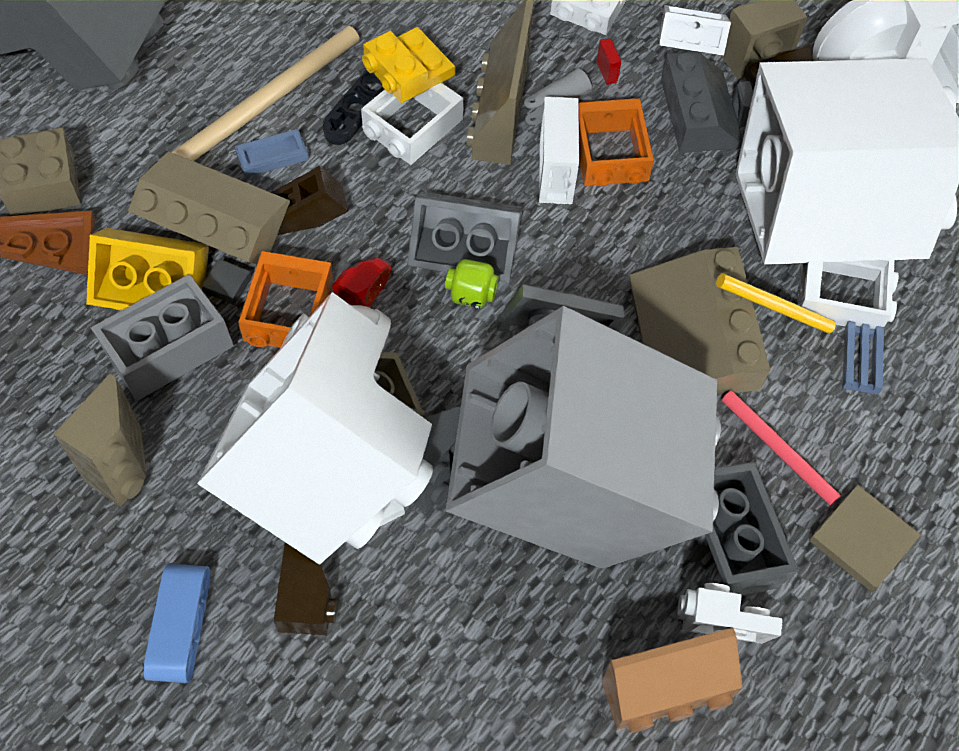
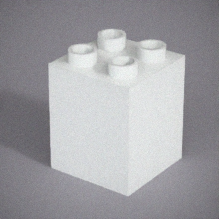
M927 58L760 62L736 169V178L763 263L792 264L823 260V262L877 261V258H895L894 260L930 258L940 231L950 229L956 219L957 200L955 193L959 186V117L956 113L954 91L949 86L942 87Z

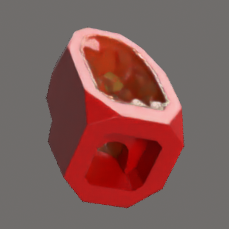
M373 257L343 270L332 285L333 293L349 305L369 307L390 277V263L382 258Z

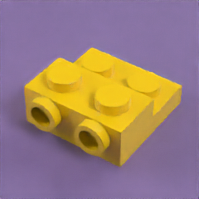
M418 27L398 37L390 30L363 44L364 55H362V61L366 70L369 73H374L381 81L385 91L388 94L392 93L401 104L455 76V66Z

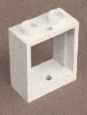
M664 5L658 36L659 45L724 56L731 22L724 14Z
M443 83L413 97L437 114V116L411 138H408L386 122L390 116L409 100L401 104L392 93L388 94L385 90L361 109L364 133L371 140H377L388 148L394 157L402 158L412 165L463 120L464 98Z
M544 97L539 153V203L572 204L579 166L578 98Z
M877 258V261L823 262V260L802 263L797 305L834 320L836 325L846 326L848 321L856 322L855 326L861 327L862 324H869L870 329H875L876 326L885 327L887 322L894 320L897 310V302L892 301V294L897 287L899 277L898 272H894L895 258ZM822 271L875 281L873 308L820 298Z

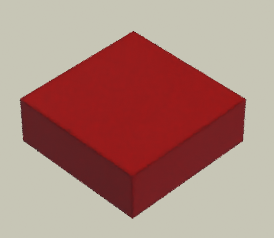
M611 39L600 40L596 63L606 85L617 83L622 61Z

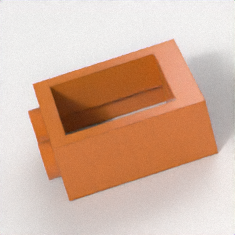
M640 98L578 103L579 163L584 186H606L619 183L637 184L649 181L654 158ZM630 130L636 158L592 161L587 133Z
M261 251L238 324L243 341L256 347L273 346L281 348L291 327L259 322L271 283L317 291L310 313L311 316L331 294L332 285L334 284L332 265L330 262Z

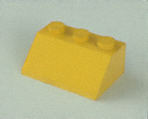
M105 228L90 234L86 304L124 310L189 274L202 290V284L207 276L209 245L112 228Z

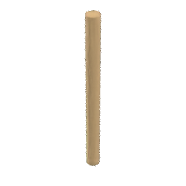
M351 26L345 27L176 148L172 153L191 161L197 160L359 42L358 33Z

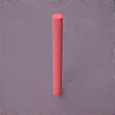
M732 390L723 397L721 401L826 503L831 506L841 497L821 475Z

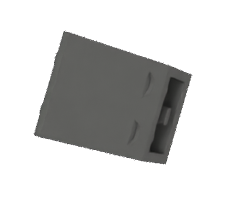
M461 406L424 418L432 426L423 459L433 466V473L427 486L413 504L425 513L435 504L440 505L448 497Z

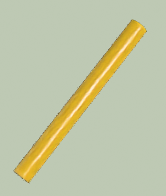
M724 273L720 274L716 280V286L825 333H832L836 327L834 320Z

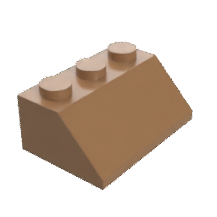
M734 628L611 660L601 682L616 729L628 727L630 733H636L653 727V720L668 716L670 722H675L692 716L694 708L708 705L709 711H714L733 704L732 698L742 689L737 637Z

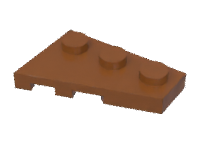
M92 211L0 217V257L88 275L90 234H93L95 230V217Z

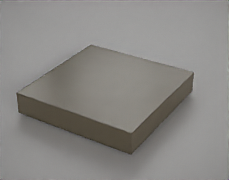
M857 485L809 541L873 593L921 534Z

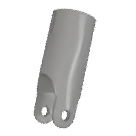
M575 69L525 99L524 105L527 108H537L526 116V123L537 125L542 122L544 97L578 98V101L590 95L592 93V84L587 74L581 69Z

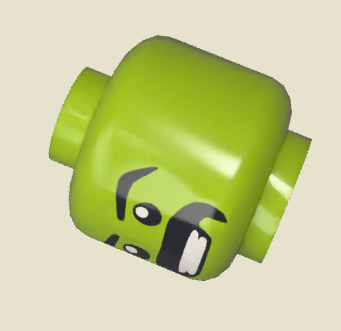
M462 259L458 262L456 269L449 268L445 289L451 290V299L454 303L481 309L487 305V302L493 303L499 275L494 274V269L490 264Z

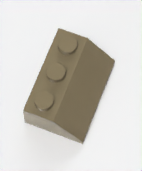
M109 374L54 433V436L85 483L121 507L127 499L134 498L140 492L146 478L143 432L117 378Z

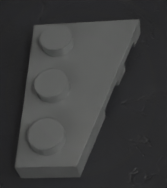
M523 284L498 317L497 331H509L510 325L531 326L562 306L614 329L624 319L623 305L609 303L603 299L595 300L576 296L571 292L562 293L543 289L538 285Z

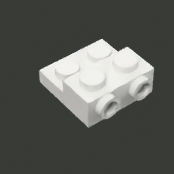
M552 0L550 15L558 17L563 21L583 26L590 31L607 35L626 0Z
M705 583L704 588H698L697 590L687 589L686 594L679 597L677 619L683 620V631L710 634L734 628L737 640L761 644L781 636L782 618L770 617V610L760 607L747 606L744 607V612H740L741 594L729 593L730 587L727 585Z

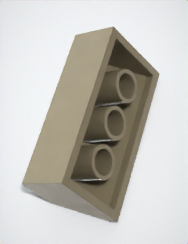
M167 152L139 179L128 212L244 261L258 264L261 251L271 252L290 200L172 152Z

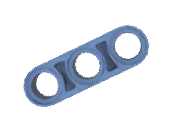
M167 563L165 565L144 660L145 680L190 683L193 676L210 585V569L208 566Z

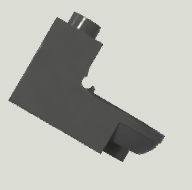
M0 0V54L27 49L28 51L34 49L41 54L75 91L106 85L112 90L118 89L127 84L137 73L138 63L134 57L142 43L153 37L161 28L163 18L159 12L166 0Z

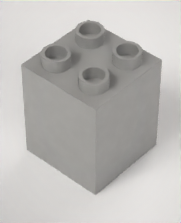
M562 306L467 365L446 512L598 568H606L711 533L713 531V521L719 508L718 495L714 490L715 447L721 434V423L716 416L717 380L572 309Z

